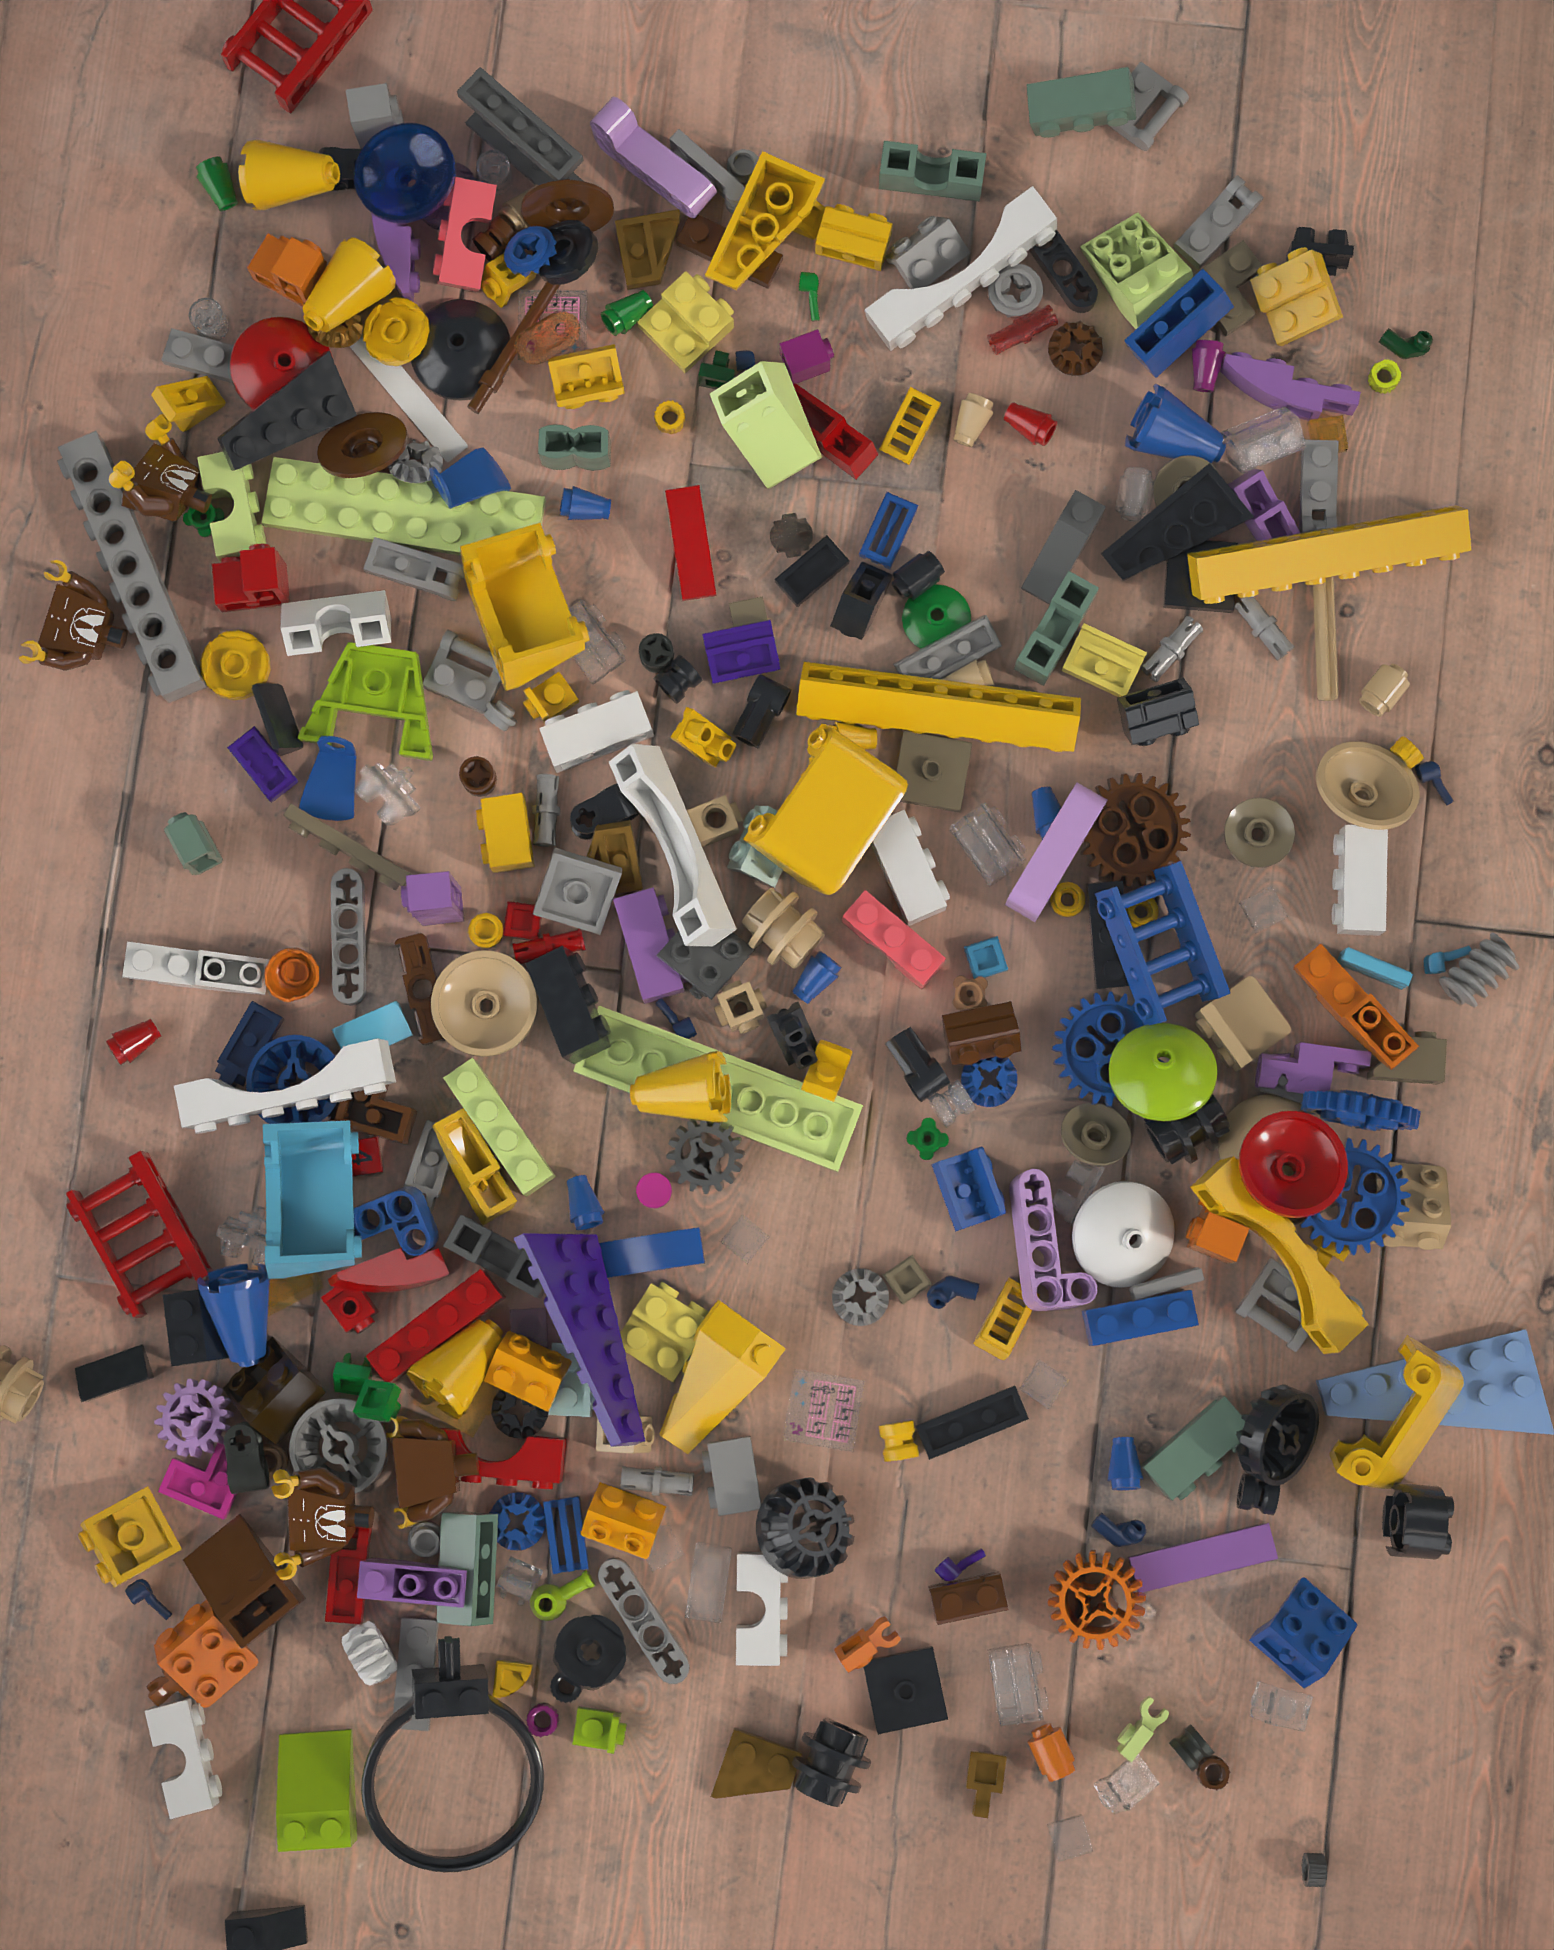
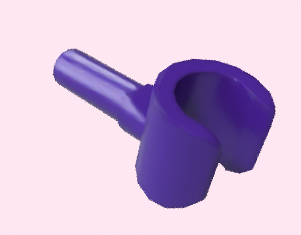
M981 1548L960 1560L957 1564L947 1557L935 1568V1572L942 1580L952 1581L968 1566L986 1557L985 1552Z

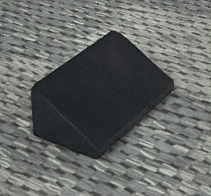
M267 683L252 685V691L273 750L278 755L283 756L302 749L304 744L298 739L299 730L283 686Z
M143 1344L75 1368L81 1403L154 1378Z

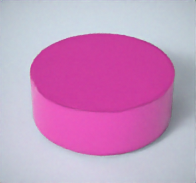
M649 1173L639 1180L636 1194L644 1206L657 1209L669 1202L672 1196V1186L664 1175Z

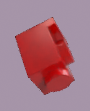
M334 1287L320 1297L346 1333H351L353 1330L357 1334L363 1332L375 1323L372 1317L379 1312L366 1292L352 1291ZM348 1301H353L356 1304V1311L351 1315L347 1314L344 1309Z

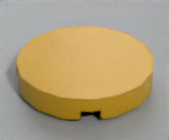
M394 297L388 299L390 302L384 305L379 304L371 311L365 321L362 332L363 341L366 342V349L369 354L382 364L388 366H400L409 363L417 357L425 347L430 331L428 318L422 308L407 298Z
M240 630L225 631L219 634L217 638L205 646L200 659L201 675L207 686L218 696L229 700H242L253 696L252 685L267 683L271 671L270 656L265 646L252 634Z

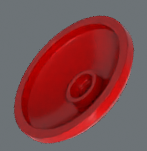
M271 317L260 320L249 326L239 336L233 347L230 359L232 383L240 398L254 410L266 401V398L276 390L281 389L296 374L306 369L317 360L316 358L325 351H330V349L317 342L309 333L307 324L300 320L289 317ZM286 357L289 359L290 365L283 367L278 363V359Z
M1280 1111L1262 1118L1246 1134L1239 1152V1171L1246 1190L1263 1208L1283 1217L1303 1218L1320 1213L1338 1198L1346 1183L1348 1160L1342 1141L1324 1121L1305 1112ZM1282 1166H1290L1293 1170V1175L1288 1176L1284 1174Z

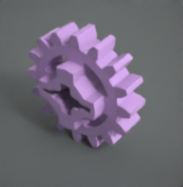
M187 1379L186 1387L179 1383L174 1384L176 1393L172 1395L165 1392L163 1396L167 1401L166 1405H157L156 1408L159 1412L163 1413L162 1418L154 1420V1424L163 1427V1430L157 1435L158 1438L168 1440L165 1448L171 1451L177 1450V1455L187 1457L190 1454L192 1457L201 1458L202 1450L210 1454L214 1453L213 1443L224 1444V1438L221 1434L223 1431L231 1428V1426L225 1424L226 1419L234 1416V1412L225 1410V1407L231 1402L230 1398L221 1396L222 1388L215 1385L211 1387V1382L203 1379L199 1383L194 1379ZM203 1396H205L210 1401L213 1408L207 1407L206 1400L203 1399ZM179 1428L182 1431V1437L186 1438V1441L178 1435L176 1429Z

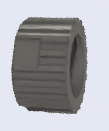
M1304 1853L1301 1864L1304 1886L1324 1887L1327 1880V1863L1324 1854Z

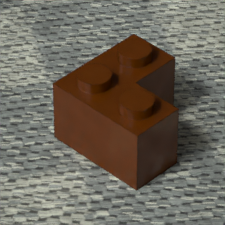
M389 1084L385 1085L386 1091L365 1095L364 1090L351 1093L352 1099L339 1103L334 1121L350 1120L351 1130L408 1145L418 1111L384 1101Z

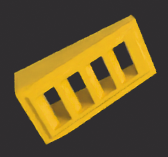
M910 387L879 450L910 465L942 403ZM912 401L930 409L928 414L925 415L911 408ZM907 413L923 421L921 427L904 420L905 414ZM899 426L916 433L915 439L913 440L897 432ZM895 438L911 446L908 453L890 444L892 439Z
M1010 1277L1005 1282L973 1342L975 1346L1000 1360H1005L1011 1354L1032 1312L1026 1305L1022 1307L1007 1298L1010 1293L1023 1300L1021 1284ZM1002 1306L1020 1315L1018 1320L1001 1311ZM995 1320L1013 1328L1011 1333L994 1324ZM991 1333V1334L995 1335L996 1337H998V1338L1004 1340V1341H1005V1344L1002 1343V1342H1000L999 1340H997V1339L991 1337V1336L988 1335V1334Z

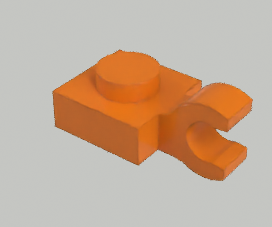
M886 1616L877 1619L867 1631L862 1628L834 1649L848 1673L855 1668L860 1669L866 1666L872 1660L873 1655L878 1652L876 1647L891 1648L899 1643L901 1638L896 1631L888 1636H882V1631L891 1625Z

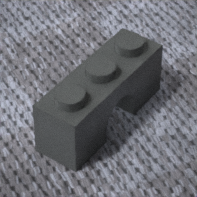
M460 1215L443 1246L493 1272L528 1294L541 1299L545 1291L539 1279L533 1280L528 1267L532 1266L525 1249H518L517 1245L474 1220Z

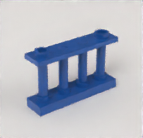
M1182 861L1153 870L1156 878L1155 882L1120 895L1117 886L1095 893L1098 901V912L1106 922L1135 1000L1136 1013L1142 1019L1144 1025H1153L1167 1021L1164 1008L1197 994L1200 995L1202 1002L1219 999L1231 994ZM1162 895L1168 915L1133 929L1126 908ZM1174 928L1180 942V948L1145 962L1138 942ZM1186 961L1193 980L1158 995L1150 975Z

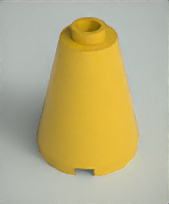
M262 140L247 141L240 154H246L245 165H239L240 188L246 203H253L254 207L252 209L255 211L267 210L332 191L340 179L339 166L329 155Z
M350 237L347 241L344 239L338 245L303 305L304 321L315 331L328 332L389 295L396 284L392 270L388 265L384 269L377 261L380 255L365 242L354 237Z
M719 1051L709 1052L638 1076L635 1084L630 1086L632 1105H637L638 1110L645 1113L715 1123L727 1122L728 1119L723 1114L730 1113L731 1084L729 1074L723 1075L720 1066L727 1064L725 1057Z
M477 1319L414 1363L408 1370L407 1376L427 1399L431 1396L440 1403L437 1408L458 1420L466 1413L482 1384L495 1351L502 1341L500 1336L503 1334V1331L489 1319L485 1322Z

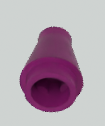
M1214 340L1196 341L1195 348H1192L1194 391L1214 392V385L1226 354L1223 351L1224 343Z

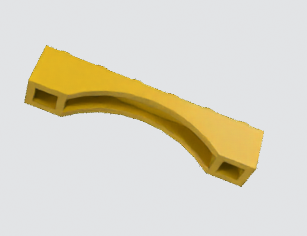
M1232 1156L1219 1160L1190 1186L1209 1212L1250 1228V1230L1262 1237L1278 1254L1288 1269L1297 1291L1301 1309L1302 1328L1323 1354L1341 1352L1369 1325L1362 1316L1363 1311L1355 1301L1348 1299L1340 1289L1339 1280L1331 1272L1326 1271L1319 1263L1316 1251L1310 1245L1303 1243L1295 1233L1296 1228L1292 1221L1287 1217L1266 1210L1251 1197L1240 1176L1239 1159Z

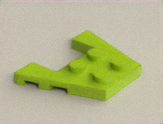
M348 642L327 680L329 683L320 700L315 702L311 710L313 713L306 726H302L298 739L303 742L317 744L320 737L333 736L338 711L405 720L399 755L432 761L433 752L419 655L413 651L373 645L356 647V643Z

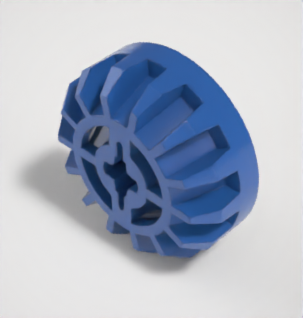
M303 1035L279 1037L263 1046L253 1058L247 1072L246 1090L263 1093L289 1088L290 1082L296 1081V1076L303 1081L312 1077L306 1071L305 1062L313 1064L321 1071L335 1058V1055L330 1048L311 1037ZM287 1065V1069L281 1073L279 1081L276 1083L279 1072ZM330 1098L318 1100V1107L297 1111L296 1106H292L290 1108H283L284 1114L280 1116L263 1118L262 1113L258 1115L268 1124L326 1122L332 1118L331 1115L339 1107L340 1102L331 1103Z

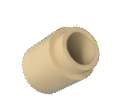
M1393 663L1390 666L1382 664L1362 689V696L1359 699L1360 704L1367 711L1378 717H1381L1385 712H1390L1410 686L1409 681L1406 679L1408 677L1407 672Z

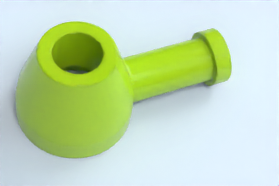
M586 1570L582 1572V1575L561 1587L554 1584L539 1586L532 1593L530 1599V1607L533 1614L544 1621L557 1619L564 1612L567 1600L587 1588L591 1589L594 1587V1580ZM542 1598H549L552 1601L553 1607L551 1610L546 1611L541 1608L540 1601Z

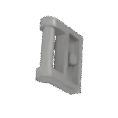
M1140 62L1131 73L1134 81L1137 119L1130 120L1122 126L1110 127L1141 150L1148 151L1154 143L1153 138L1175 110L1178 107L1184 106L1189 99V95L1183 88L1172 85L1147 65ZM1159 95L1167 99L1143 130L1135 127Z
M447 630L442 637L440 647L423 681V688L484 714L488 709L486 704L489 701L493 702L502 682L491 652L458 638L457 633ZM452 650L493 668L491 676H485L449 660Z
M1271 1258L1248 1293L1241 1300L1235 1312L1243 1318L1246 1316L1250 1317L1286 1341V1346L1297 1352L1308 1336L1302 1325L1300 1324L1296 1330H1293L1255 1304L1259 1297L1262 1296L1301 1322V1309L1297 1291L1289 1271Z

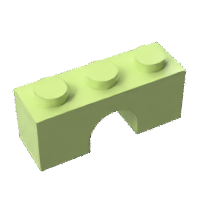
M223 452L197 457L203 490L212 494V499L227 497L234 500V508L230 516L222 521L210 523L215 554L218 560L221 562V559L225 557H240L241 550H249V546L254 544H266L262 524L257 525L255 513L260 512L258 497L255 491H250L249 480L254 479L252 465L248 464L240 469L231 471Z

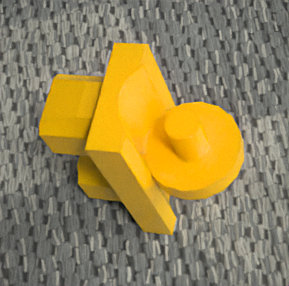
M689 707L685 708L682 722L677 725L676 730L670 737L703 762L715 768L720 760L724 762L729 761L736 748V743L731 740V736Z

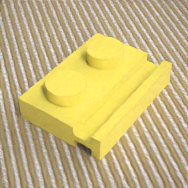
M1084 623L1061 671L1114 696L1121 697L1128 694L1147 652Z

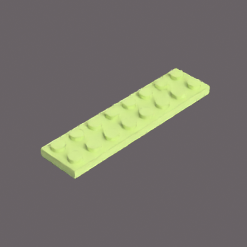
M273 457L262 524L264 527L365 542H373L374 537L412 549L461 556L460 546L537 523H541L542 526L546 499L545 496L500 491L449 509L431 480L423 483H408L397 479L392 474L382 472L357 478H341L327 473L320 463Z
M598 1006L597 1011L599 1015L605 1017L611 1030V1034L607 1035L611 1047L576 1063L573 1071L630 1093V1086L635 1084L638 1076L718 1050ZM722 1052L727 1064L720 1066L723 1075L729 1074L731 1110L730 1113L723 1114L728 1120L727 1122H722L721 1127L726 1129L732 1125L734 1127L732 1132L838 1172L863 1105L840 1096H836L835 1101L832 1102L801 1090L803 1082Z

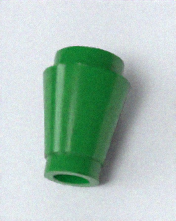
M220 156L204 160L196 166L198 172L196 178L215 205H217L219 211H226L238 204L228 164L223 163Z
M641 290L638 293L607 304L605 310L601 312V319L612 335L626 334L653 307L652 300L644 290Z

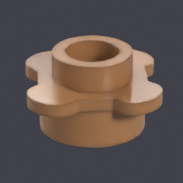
M959 975L954 979L953 986L956 990L953 1005L956 1009L963 1010L964 1008L973 1009L987 1006L985 989L988 986V981L984 977L978 976L976 979H967L965 976ZM972 990L973 996H968L967 991Z

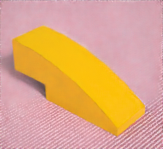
M462 1108L433 1124V1129L447 1161L482 1225L513 1209L517 1200L499 1172L501 1166L465 1109Z

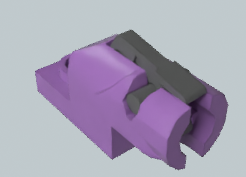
M1300 1042L1295 1045L1293 1057H1290L1291 1053H1261L1257 1062L1255 1087L1259 1088L1260 1091L1302 1103L1305 1091L1324 1092L1330 1090L1334 1065L1338 1066V1072L1359 1074V1069H1365L1370 1066L1371 1052Z

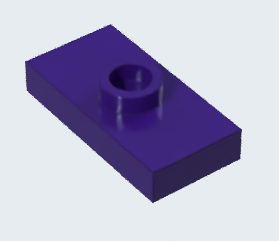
M255 726L227 747L271 803L299 782Z

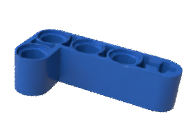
M402 1187L354 1207V1236H361V1240L393 1228L403 1251L413 1256L425 1253L438 1242L439 1231L423 1193L416 1187ZM401 1195L406 1196L411 1201L412 1210L410 1213L400 1208L399 1198ZM369 1209H373L379 1214L380 1222L378 1226L368 1221L367 1211ZM414 1229H419L425 1234V1245H419L414 1241L412 1236Z

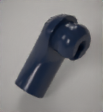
M946 1276L930 1287L927 1293L928 1303L935 1309H941L956 1296L975 1301L980 1284L954 1276Z
M1102 1512L1090 1525L1115 1547L1138 1544L1146 1534V1526L1142 1521L1135 1519L1115 1524Z

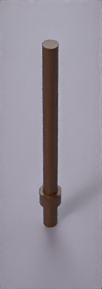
M545 283L491 370H486L479 381L481 386L467 406L472 412L479 414L491 394L497 393L504 382L502 379L503 375L561 285Z

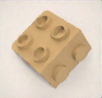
M1253 976L1246 977L1229 989L1231 994L1215 999L1194 1014L1198 1019L1195 1022L1198 1029L1207 1039L1211 1037L1219 1048L1216 1052L1221 1061L1228 1068L1232 1066L1235 1072L1286 1037L1291 1031L1288 1022Z
M1389 1162L1390 1167L1402 1165V1169L1396 1174L1397 1179H1408L1406 1184L1400 1186V1190L1410 1193L1411 1197L1401 1199V1204L1410 1209L1409 1212H1399L1397 1215L1405 1223L1404 1226L1393 1224L1391 1228L1396 1237L1391 1238L1383 1234L1381 1237L1384 1245L1388 1247H1420L1425 1250L1443 1249L1451 1228L1446 1169L1442 1166ZM1375 1174L1376 1193L1382 1187L1381 1178L1377 1174Z

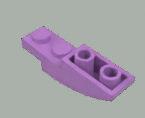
M385 160L384 193H371V214L374 233L384 264L390 267L395 277L397 291L402 298H407L414 302V293L420 292L419 272H415V260H420L421 243L420 239H415L411 226H408L407 206H403V194H408L409 192L408 173H403L399 160Z
M1234 352L1232 355L1226 354L1221 365L1220 372L1245 394L1265 406L1298 419L1316 423L1322 410L1352 416L1359 404L1361 392L1353 391L1348 385H1320L1311 378L1293 380L1294 366L1286 365V362L1280 359L1269 358L1263 361L1252 359V356L1247 353Z

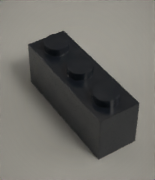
M562 945L526 963L563 1059L576 1064L611 1047L607 1036L611 1034L610 1027L605 1017L599 1015L595 1006L598 1003L597 994L590 983L587 984L583 972L586 971V967L577 952L573 953Z

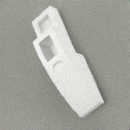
M127 941L122 978L158 982V984L265 995V967L270 959L205 950H186Z

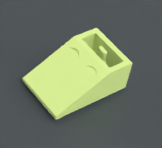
M1138 212L1080 246L1081 251L1116 306L1135 329L1193 278L1192 269Z
M760 361L710 393L722 426L767 488H772L822 458L785 363Z

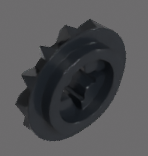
M500 1389L493 1399L491 1412L496 1427L508 1437L524 1439L538 1433L545 1425L549 1411L547 1412L522 1400L523 1405L535 1406V1410H530V1412L524 1414L523 1426H521L517 1415L505 1414V1410H509L516 1405L517 1397Z

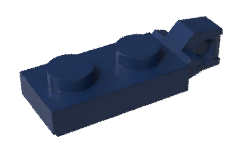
M252 1001L217 1060L219 1064L215 1072L221 1074L219 1080L235 1088L237 1084L244 1087L247 1072L253 1058L263 1046L273 1040L284 1018Z

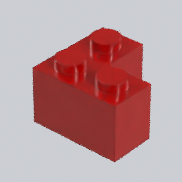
M254 544L249 546V550H241L240 557H225L221 559V563H212L215 605L221 612L282 606V603L290 602L287 565L275 547H270L269 544Z

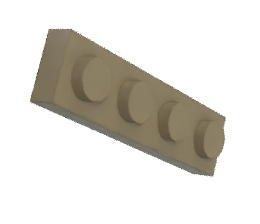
M293 804L289 805L284 813V816L291 822L288 828L304 838H307L309 834L314 835L321 840L319 846L337 856L339 851L350 856L351 858L348 863L364 873H367L369 868L379 873L381 876L378 881L395 891L399 886H407L406 876L411 875V873Z

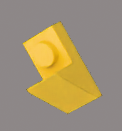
M208 376L157 386L151 394L167 420L175 422L182 432L189 430L226 404Z

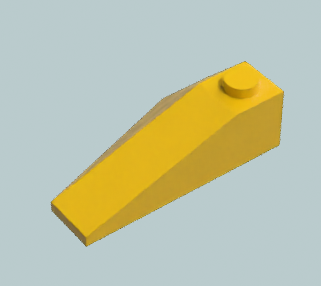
M762 151L705 273V277L737 290L811 212L823 187L825 178Z
M719 1299L696 1330L693 1341L696 1342L690 1360L685 1361L682 1369L684 1376L678 1393H675L672 1397L659 1434L686 1454H689L765 1379L786 1349Z

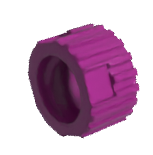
M549 1703L534 1705L527 1714L526 1719L531 1734L540 1738L551 1735L559 1724V1713ZM544 1711L549 1715L551 1723L548 1727L541 1728L536 1725L534 1718L537 1713Z

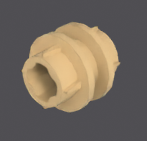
M770 888L752 906L741 922L753 935L748 943L753 950L763 942L773 950L767 959V962L772 966L781 959L790 967L796 969L810 955L825 935L813 922L818 914L813 907L803 915L793 907L799 899V895L794 891L787 897H784L773 888Z
M1 1345L0 1422L5 1418L16 1424L17 1421L20 1422L26 1418L37 1402L43 1389L44 1380L42 1379L44 1376L32 1370L33 1360L28 1357H22L15 1365L10 1363L11 1348Z

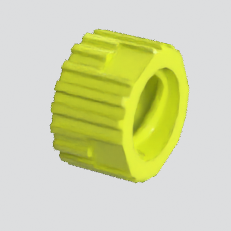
M1384 359L1374 364L1368 375L1369 386L1372 387V390L1374 389L1375 392L1386 394L1396 388L1402 373L1397 363L1390 359ZM1383 369L1390 372L1392 379L1390 382L1383 383L1378 380L1377 373Z

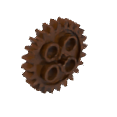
M1126 773L1121 774L1119 785L1113 777L1108 778V790L1101 785L1095 787L1097 794L1107 799V802L1083 842H1087V847L1080 854H1092L1093 858L1088 866L1095 867L1101 865L1099 877H1104L1111 872V881L1120 880L1123 876L1125 886L1131 887L1134 877H1136L1139 886H1145L1146 876H1149L1155 882L1156 878L1153 870L1168 865L1169 862L1181 861L1175 853L1188 850L1180 841L1181 838L1191 837V833L1182 830V825L1191 821L1188 818H1180L1179 813L1186 809V805L1175 806L1174 801L1179 796L1178 792L1168 796L1165 794L1168 789V783H1162L1156 788L1155 776H1150L1146 783H1143L1142 773H1136L1133 782H1131ZM1139 797L1147 799L1150 805L1149 812L1144 817L1139 816L1134 810V803ZM1120 801L1125 803L1130 822L1140 825V830L1136 832V836L1148 854L1146 859L1141 855L1136 837L1128 836L1126 830L1130 829V823L1119 807ZM1109 811L1113 812L1118 818V825L1113 831L1106 830L1102 823L1103 816ZM1154 829L1160 830L1164 836L1162 846L1157 849L1150 845L1148 839L1150 832ZM1123 843L1128 844L1133 852L1132 858L1127 863H1122L1117 858V849Z

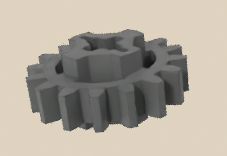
M689 1119L687 1122L688 1130L681 1125L677 1128L676 1133L680 1138L672 1137L669 1140L668 1144L675 1148V1150L669 1151L666 1158L675 1160V1163L669 1170L671 1173L678 1171L681 1173L677 1181L679 1184L688 1180L691 1182L689 1191L693 1192L700 1185L702 1186L703 1193L708 1194L711 1185H714L717 1191L720 1192L724 1188L723 1180L730 1184L734 1182L736 1178L731 1171H741L743 1165L737 1162L736 1159L743 1158L745 1151L736 1149V1146L741 1143L742 1138L731 1137L730 1134L734 1129L732 1125L723 1129L721 1127L722 1122L709 1124L708 1121H701L700 1124H697L694 1119ZM707 1133L716 1135L720 1140L708 1137ZM690 1138L691 1152L683 1156L684 1144ZM702 1148L705 1152L711 1151L713 1153L709 1161L706 1157H699L698 1154ZM728 1153L727 1167L721 1171L720 1158ZM694 1169L702 1172L704 1176L697 1175L691 1170Z

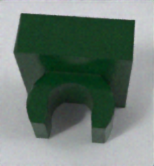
M716 350L712 364L701 362L698 374L699 386L716 390L736 377L735 370L728 368L730 359H728L729 353Z

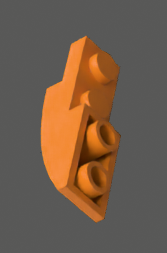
M1319 944L1294 966L1293 969L1317 994L1315 998L1360 1044L1390 1070H1393L1419 1047L1371 993L1368 995L1322 944Z

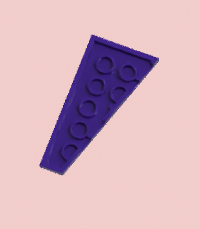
M523 1233L514 1237L518 1249L524 1248L531 1261L532 1266L528 1267L532 1279L538 1278L545 1291L544 1305L567 1354L573 1352L581 1370L576 1372L581 1384L588 1383L595 1398L593 1409L610 1446H632L645 1442L642 1421L634 1394V1386L629 1373L626 1352L621 1339L618 1318L615 1313L610 1284L607 1279L597 1234Z

